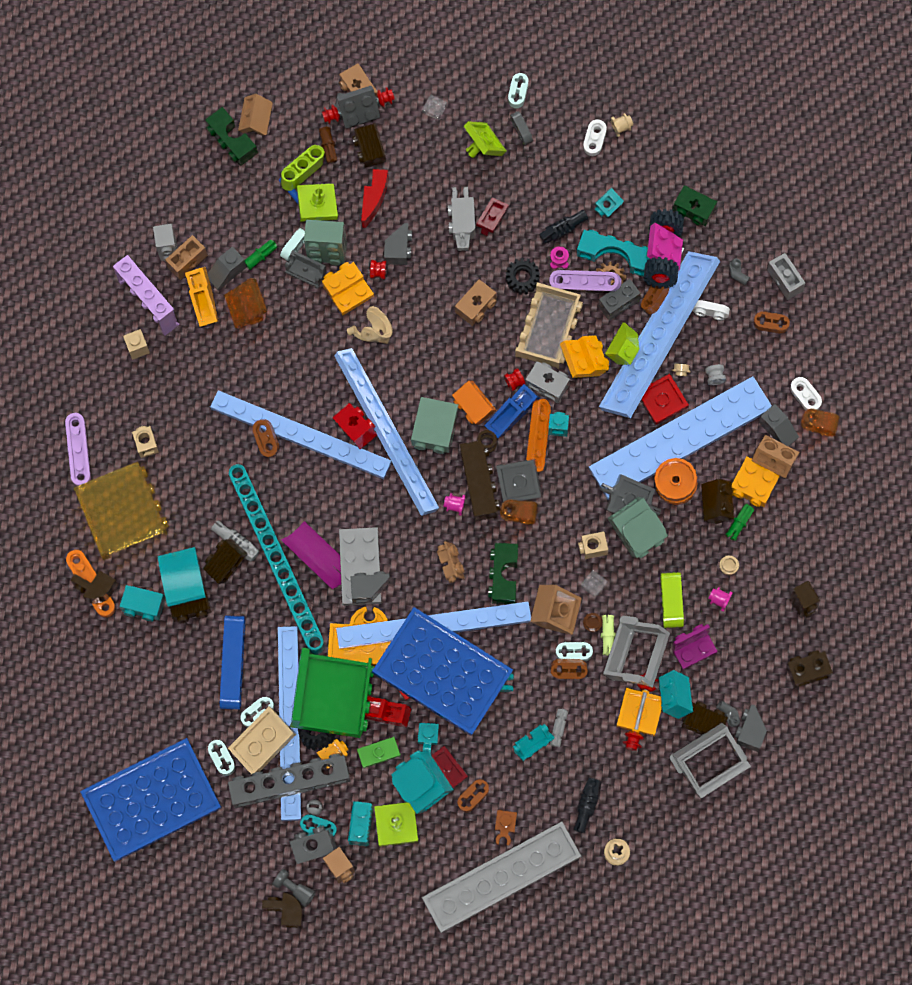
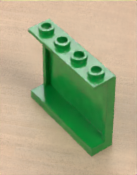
M302 648L290 727L361 738L362 732H366L368 720H364L365 713L368 714L370 702H367V695H371L372 684H369V678H373L372 670L374 666H371L372 658H369L368 663L309 654L310 649Z

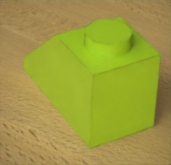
M622 323L605 354L618 365H631L639 351L638 333L626 323Z

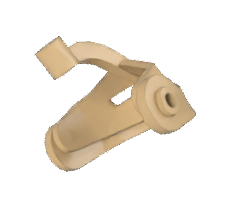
M374 306L367 309V318L371 322L372 328L364 327L361 333L357 331L356 326L347 328L349 335L354 334L358 339L367 342L388 344L392 335L390 321L379 308Z

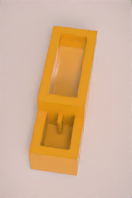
M206 267L186 272L185 275L190 288L189 293L199 326L218 322Z

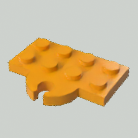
M363 607L354 613L350 624L330 623L328 657L368 663L369 658H372L371 665H376L391 642L339 649L336 628L388 621L385 614L374 607V620L366 621L364 616L367 613V607Z

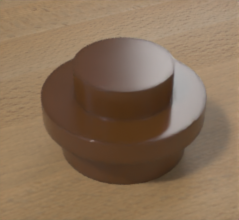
M589 613L584 617L583 626L589 632H597L602 627V618L596 613Z

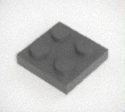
M535 459L496 466L503 503L542 497Z

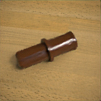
M322 127L319 129L322 140L321 147L324 149L327 163L332 164L337 161L334 148L336 144L332 139L331 128Z

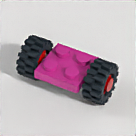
M659 209L650 216L647 257L650 259L645 263L644 281L648 285L652 284L654 288L655 286H658L660 289L663 286L664 289L668 288V286L673 287V284L676 285L678 280L683 239L680 237L683 233L684 218H682L681 214L678 215L679 212H673L671 209L669 211L667 209H663V211Z

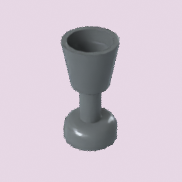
M282 869L272 885L276 888L284 885L293 892L292 895L304 907H307L314 898L316 891L302 884L296 885L288 879V871Z

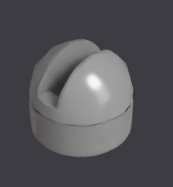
M316 799L310 800L306 806L308 813L313 816L319 815L323 809L321 802ZM319 805V808H309V806Z

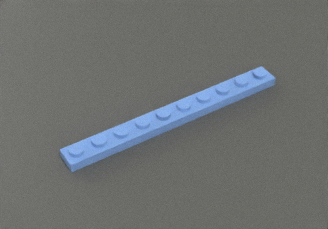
M353 349L338 351L334 356L364 412L376 426L374 430L420 515L436 512L439 507Z
M221 391L217 392L210 406L211 410L251 426L260 419H267L271 422L276 436L381 479H385L392 463L389 459L364 449H359L357 446ZM262 425L261 429L266 431V427Z
M529 602L428 615L454 633L528 623L531 620ZM406 619L336 628L339 649L391 642Z
M297 626L278 627L279 716L289 727L299 666ZM290 727L296 735L280 751V767L283 769L290 768L291 764L300 763L298 728ZM287 776L284 779L285 784H291L294 781L293 776ZM301 793L282 797L281 821L301 820Z

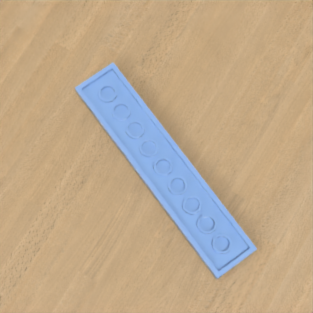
M688 251L680 265L676 285L673 284V287H669V292L662 305L648 320L638 338V353L631 365H623L599 405L602 411L628 418L632 417L720 263L717 257Z
M751 377L589 466V470L599 487H602V483L613 487L619 474L641 483L655 475L657 468L667 459H684L757 419L772 405L754 377ZM603 492L607 500H609L610 494Z

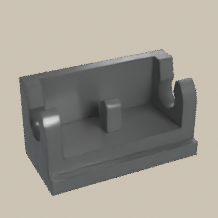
M293 250L290 253L289 263L286 262L285 264L286 274L316 288L320 287L324 279L323 277L327 274L325 265Z

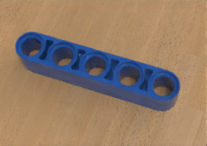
M225 616L220 709L241 708L245 616Z

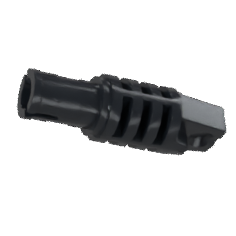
M582 209L570 217L565 216L563 219L547 226L546 230L539 234L540 240L543 244H546L574 231L577 225L588 220L586 212Z
M589 778L582 791L577 807L578 816L573 828L576 832L585 834L589 818L594 815L602 783L600 780Z

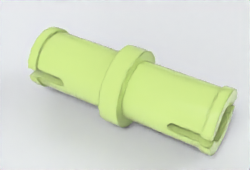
M614 615L602 616L603 633H601V638H603V655L607 656L610 654L616 636L614 632Z

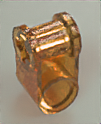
M811 408L805 411L801 425L807 431L833 437L836 435L840 416L835 413Z
M506 500L502 503L500 516L505 521L535 524L538 504L532 501ZM508 507L511 508V513H507Z

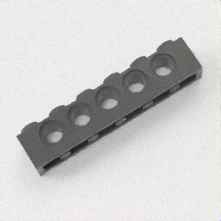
M333 754L329 756V759L321 760V758L310 760L308 764L294 763L290 765V768L283 769L282 767L271 769L269 773L255 772L251 774V777L244 778V776L234 777L232 781L228 782L234 808H239L351 782L346 758L344 755ZM325 767L333 768V772L330 775L322 773ZM312 771L314 775L311 779L306 780L303 778L305 772ZM293 776L294 781L291 784H285V777ZM268 780L275 781V785L271 789L265 788V783ZM248 785H255L254 792H245Z

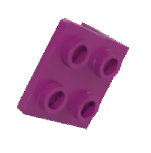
M700 624L692 629L693 632L687 635L682 633L675 638L672 652L682 670L717 654L718 651L708 635L710 631L709 624L705 626Z

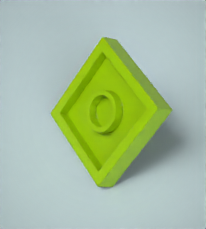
M468 121L464 125V128L474 141L466 148L471 157L474 158L480 151L483 155L502 156L507 152L487 123Z
M334 184L297 185L300 222L306 220H337L338 213Z
M410 803L374 806L379 847L418 842L415 811Z

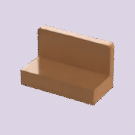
M258 94L245 97L238 131L242 133L255 131L262 136L266 135L273 103Z

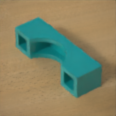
M594 230L583 231L577 248V257L593 262L607 253L618 254L627 261L630 273L644 277L645 263L650 259L647 257L648 247H639L630 241L623 242L610 235L603 236Z

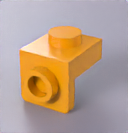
M335 739L332 744L328 745L329 747H324L323 750L316 753L321 760L329 759V756L333 754L347 757L346 751H348V748L343 741L339 742L338 739Z

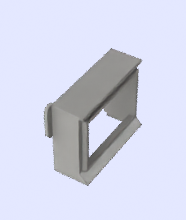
M621 616L603 674L613 681L641 684L653 688L670 633L660 625L638 622L636 617ZM635 632L658 635L645 677L622 673Z
M723 723L670 755V760L677 772L684 774L693 791L700 798H703L751 767L740 745L735 742L728 727ZM725 736L739 762L699 787L684 761Z

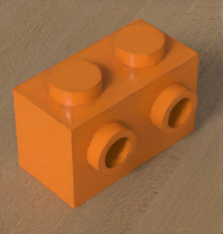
M469 380L452 395L455 399L453 402L458 404L460 410L463 408L467 413L465 417L471 424L480 425L497 411L474 381Z

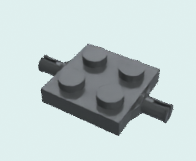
M619 474L613 487L604 483L600 487V491L610 494L605 510L613 514L637 497L644 498L650 509L657 516L661 512L660 508L651 505L655 489L627 476Z

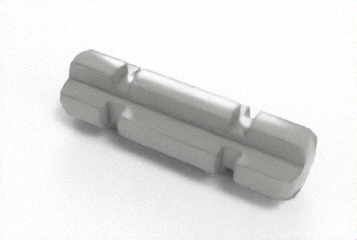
M565 709L557 710V719H555L552 732L555 738L550 741V745L553 747H560L561 737L563 736L566 723L565 719H567L568 711Z

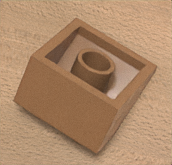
M539 585L530 622L544 629L573 635L582 598L557 585Z

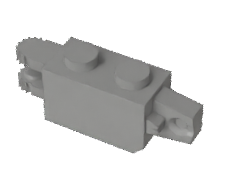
M456 187L452 188V205H448V216H452V222H449V234L453 233V240H456L457 250L466 251L469 250L470 239H473L476 235L474 197H468V187H464V198H457L458 192Z

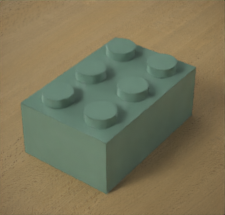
M306 220L304 244L307 257L319 263H329L335 266L344 264L347 250L344 222Z

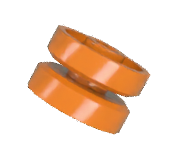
M667 459L660 464L655 473L654 479L657 493L668 504H684L691 500L696 493L698 485L696 471L691 463L684 459Z

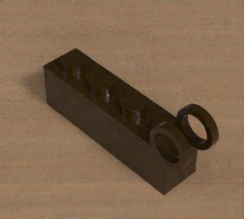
M490 430L480 432L477 441L460 444V452L475 522L497 518V511H500L499 500H495L493 494L497 493L495 481L491 482L490 475H493L491 463L487 464L486 457H489V454L494 452L497 447L496 435ZM488 438L491 439L493 443L490 445H484L481 443V441L483 439Z

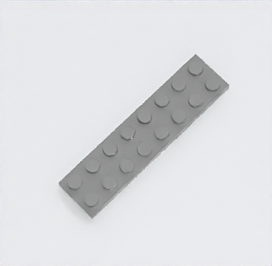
M560 822L425 895L422 899L442 934L581 858V855L563 822Z

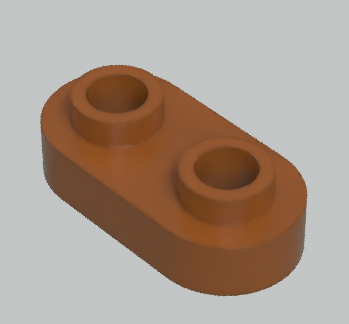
M267 419L256 421L252 430L258 448L262 455L271 457L279 450V443L273 426ZM262 425L266 427V431L261 429ZM268 443L272 444V449L268 448Z

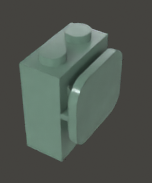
M421 397L411 437L412 446L419 450L432 449L435 453L439 454L449 453L459 411L458 404Z
M642 497L635 498L607 518L630 555L635 558L646 556L650 548L660 546L668 536L658 516L650 509Z

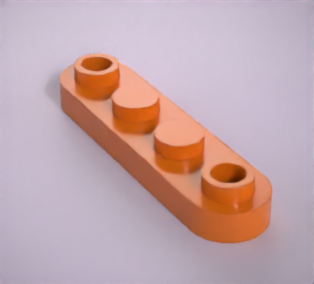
M546 399L534 401L531 414L526 460L535 459L537 472H541L545 465L551 412L550 404Z
M72 550L67 554L66 562L72 573L92 583L97 574L84 553L80 550ZM79 558L80 562L75 564L74 560ZM111 597L102 603H92L101 617H110L115 612L116 607ZM105 605L109 606L107 611H103Z

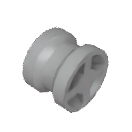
M712 365L705 369L709 377L707 380L708 385H719L726 382V376L723 374V365Z

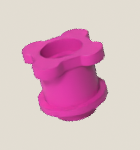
M560 246L555 247L550 254L552 260L550 267L552 269H567L569 266L567 262L569 258L567 249Z
M450 493V496L445 497L443 507L447 508V512L449 510L459 512V515L462 516L466 495L458 497Z
M720 587L717 590L713 588L708 599L711 600V605L715 604L721 607V611L724 612L733 592L730 591L728 594L720 590Z

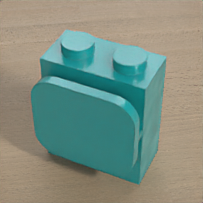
M420 750L410 755L411 759L408 762H402L396 766V771L391 774L393 785L403 800L410 803L416 814L426 812L454 790L429 751L420 752Z

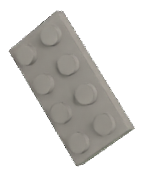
M378 527L339 529L343 606L381 604V593L372 602L352 604L350 576H354L356 573L374 575V572L380 571Z

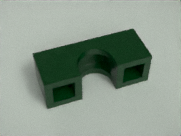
M223 107L205 119L206 131L211 137L214 135L218 139V145L221 149H226L229 152L228 156L234 163L237 162L242 166L258 154L256 145L246 133L238 138L228 136L229 132L235 128L234 119Z
M495 543V549H491L490 560H494V568L490 567L489 579H493V586H489L488 598H492V604H515L516 581L504 579L502 572L509 567L517 568L518 544Z

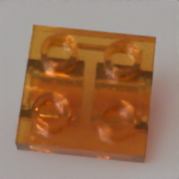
M255 278L248 279L224 295L235 328L241 329L246 325H254L264 319L263 314L267 310Z

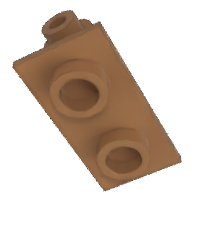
M445 541V545L437 547V553L441 564L448 562V565L442 567L446 580L449 583L455 582L456 578L464 580V567L459 562L457 556L459 554L458 549L453 543Z

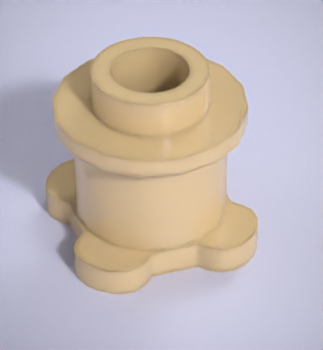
M624 113L616 119L614 116L611 117L610 122L617 137L620 136L621 132L631 131L633 121L630 115L627 116Z

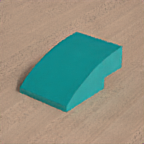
M195 547L158 556L168 607L206 598Z

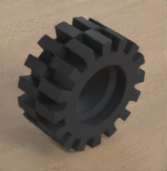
M521 258V261L515 259L514 263L511 262L509 267H507L506 283L509 289H513L514 293L518 291V294L522 295V292H525L526 295L528 291L533 292L534 288H536L537 282L539 283L540 272L538 266H535L536 263L534 261L531 263L528 258L527 261H524V258ZM521 270L527 271L530 274L529 280L519 282L515 277L517 272Z
M298 729L303 745L309 750L312 748L313 751H316L317 747L319 750H323L322 746H325V748L329 747L327 743L332 744V738L335 739V734L321 732L318 735L311 736V730Z

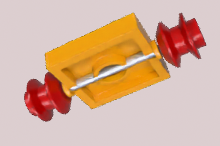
M637 684L642 691L629 688L625 690L616 727L631 730L625 733V736L628 737L627 741L622 742L628 750L637 751V748H642L639 745V740H644L640 733L655 736L662 709L661 696L649 694V692L656 690L654 686L652 688Z

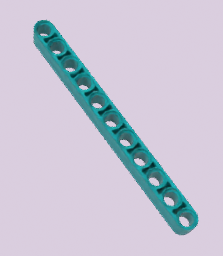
M239 464L233 465L229 469L231 482L307 648L310 649V653L320 654L325 647L322 635L245 468ZM237 472L243 473L240 478H234L233 476ZM244 489L251 490L248 495L241 494ZM252 505L258 506V509L254 512L249 511ZM259 522L266 523L265 527L261 529L257 528L256 525ZM266 539L274 540L271 545L264 544ZM274 556H281L279 562L271 561ZM283 572L289 573L286 579H281L279 576ZM290 589L297 590L294 596H288L287 592ZM298 606H303L305 608V610L302 613L295 612V609ZM306 623L313 625L308 631L302 629ZM314 640L321 642L316 648L310 646Z

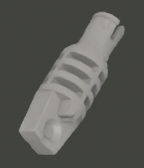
M219 520L214 523L211 530L224 540L232 538L248 553L245 559L252 562L258 556L259 551L240 533H237L236 530H230Z

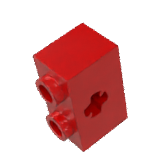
M349 403L332 418L359 449H362L377 436L374 431L376 426L369 418L366 420L363 418L365 414L358 406L354 408Z

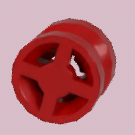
M371 260L370 278L380 277L385 279L387 261L377 262L376 260Z
M518 368L513 370V373L504 375L505 382L512 392L517 387H522L523 384H526Z

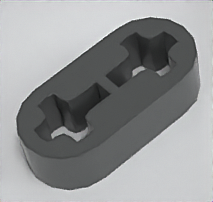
M517 111L511 114V122L523 145L533 142L532 135L520 112Z

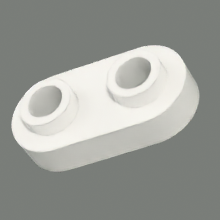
M593 120L588 126L583 149L589 156H596L602 150L607 127L601 120ZM598 129L600 132L595 133L594 130ZM595 146L596 148L592 150L589 147Z
M698 300L692 311L697 316L703 317L707 315L712 316L716 320H724V318H728L730 308L722 304Z
M803 377L795 378L791 383V393L806 411L816 412L819 410L822 403L820 395L807 379ZM798 386H801V387L803 388V390H802V391H798V390H797V387H798ZM813 401L815 405L811 406L808 402Z

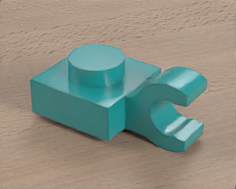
M419 723L418 744H423V751H429L431 754L432 745H438L439 724Z

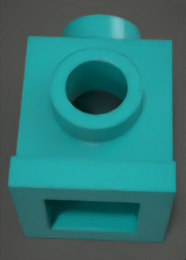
M610 188L594 203L596 206L594 210L600 217L603 215L609 217L624 201ZM604 201H608L610 203V206L608 208L604 207Z
M562 412L550 414L548 435L567 437L569 415H565Z

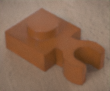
M497 810L495 831H500V834L496 837V845H499L501 838H505L507 846H510L511 838L508 834L515 833L516 812Z

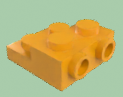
M354 262L342 264L339 267V271L327 273L323 277L324 280H322L324 289L342 316L374 297V293L365 282L363 275Z
M582 336L578 340H564L560 343L572 378L601 376L609 370V360L604 357L602 352L603 344L601 341H598L597 336Z
M746 456L732 483V494L737 498L749 500L756 507H765L780 475L752 461V458Z

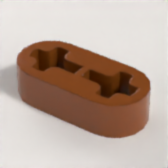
M651 285L641 302L642 309L647 314L657 312L669 292V287L664 289L663 286L660 289L658 286L654 288Z
M758 312L753 321L756 329L779 334L785 333L790 325L787 316L770 312ZM761 317H763L764 321H766L764 322V325H761L760 321H758L761 319ZM780 320H782L784 324L782 328H780L779 324H777Z
M556 659L551 663V674L558 679H582L588 672L587 663L581 659ZM558 665L562 667L561 672H557L556 668ZM577 666H581V672H577Z
M481 779L476 780L460 795L457 804L462 812H471L488 795L489 786L487 782ZM484 785L485 792H479L475 796L474 793L477 790L476 786ZM470 797L473 798L470 801V807H462L463 799L468 800Z

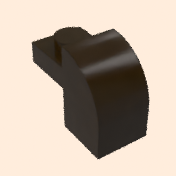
M100 570L92 583L76 574L71 579L74 585L73 588L82 594L84 593L83 598L85 601L94 604L102 603L109 599L118 586L116 579Z
M283 893L282 901H279L278 897H268L267 900H262L263 911L282 912L281 926L283 928H303V910L294 896Z

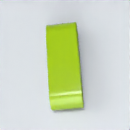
M313 145L284 168L281 173L282 188L287 191L294 190L297 185H300L317 171L324 162V149L319 145Z
M661 573L664 628L684 627L681 573Z

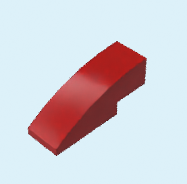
M373 169L372 186H364L362 228H366L380 209L387 190L388 170Z
M367 696V702H370L368 714L365 713V719L407 727L412 710L409 706Z

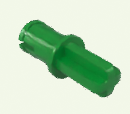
M269 240L259 249L256 248L255 252L245 259L246 267L251 270L262 260L265 261V257L277 249V244L273 240Z
M748 504L743 506L725 534L728 538L731 537L730 539L733 541L737 540L742 529L747 527L746 523L754 512V508Z

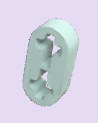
M523 73L515 74L512 78L508 103L513 108H520L525 102L528 77ZM519 80H523L521 87L518 88ZM516 93H518V94H519V100H518L517 102H514V98L516 97Z
M299 228L281 251L280 256L288 262L290 261L292 250L298 252L304 244L305 231Z
M564 642L556 648V657L558 659H581L588 661L593 654L591 645L585 642ZM583 647L586 648V651L590 652L586 653V656H582V653H575V651H581ZM562 648H566L567 651H573V653H567V656L563 657V654L559 653V651H562Z
M262 697L242 712L241 721L245 727L248 728L252 724L250 721L245 722L247 720L246 715L252 716L257 713L253 717L255 721L266 710L263 709L258 712L262 708L261 704L263 702L265 704L270 703L268 706L274 710V703L270 698Z
M220 740L212 741L208 746V751L221 775H231L235 771V764L225 744ZM215 745L218 747L222 746L220 749L222 756L219 757L216 752H212ZM225 759L227 764L231 763L229 766L230 770H221L223 767L221 760Z

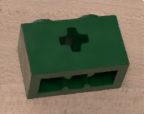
M684 185L674 202L673 211L679 212L678 215L681 214L682 217L691 219L696 225L706 227L716 210L717 201Z

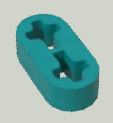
M313 815L302 817L300 826L307 834L312 833V829L315 827L306 829L307 826L304 823L312 819V823L317 825V827L324 825V828L331 826L335 838L337 828L331 821Z

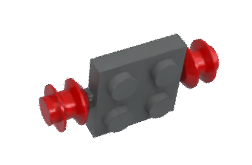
M371 85L337 96L338 110L333 104L329 110L324 107V111L321 112L323 120L330 125L331 120L338 122L340 116H342L346 129L380 118L377 104L385 107V103L389 102L392 105V101L395 100L392 89L388 90L386 87L385 92L378 90L376 97Z

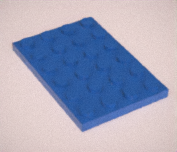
M413 607L372 670V673L472 736L513 669Z
M187 738L80 791L114 862L222 809Z

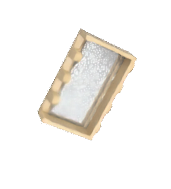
M537 282L536 293L531 301L529 315L526 316L523 332H521L520 343L515 350V357L540 363L545 362L559 369L560 364L565 362L560 343L564 340H572L570 332L571 329L575 330L578 320L575 316L577 312H581L583 302L580 301L581 295Z

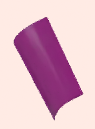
M305 521L293 533L281 539L331 589L342 584L341 574L339 573L341 572L340 555Z

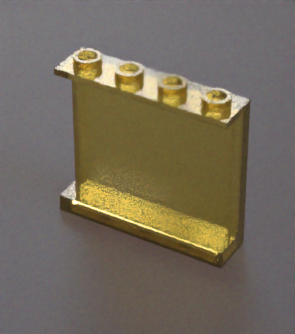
M138 462L74 487L103 560L111 558L109 554L160 533L168 534L166 528L169 526L165 516L161 518L159 511L162 510L159 501H154L152 494H155L152 484H147L145 480L148 477L145 467H140Z

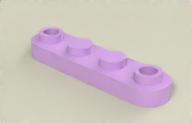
M556 270L550 275L549 279L552 287L562 290L614 292L621 286L620 276L613 272ZM562 277L563 282L559 283V279ZM614 279L615 283L611 285V281Z
M72 413L65 420L71 480L74 485L85 487L91 481L86 425L82 415ZM79 422V425L74 427L73 423ZM80 476H85L84 480L82 481L78 480V478Z

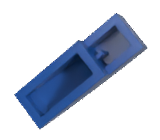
M523 384L512 398L509 397L484 426L494 432L499 439L532 408L534 401L541 397L528 385Z

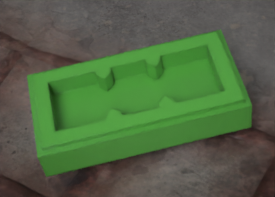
M395 737L357 749L363 769L400 757Z

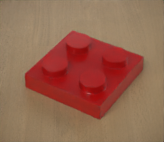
M670 374L651 383L641 399L655 425L689 407Z

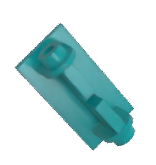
M545 724L539 725L530 732L532 739L529 740L528 736L525 735L515 742L513 746L514 752L522 761L531 757L536 751L546 746L555 738Z

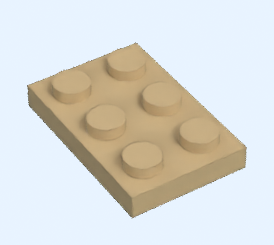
M268 707L228 749L253 774L260 772L296 734L271 707Z

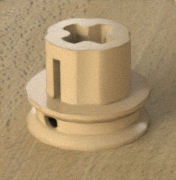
M613 839L606 844L604 855L610 864L619 866L628 860L630 848L625 841ZM614 846H617V848H622L621 855H618L617 853H612L614 851Z

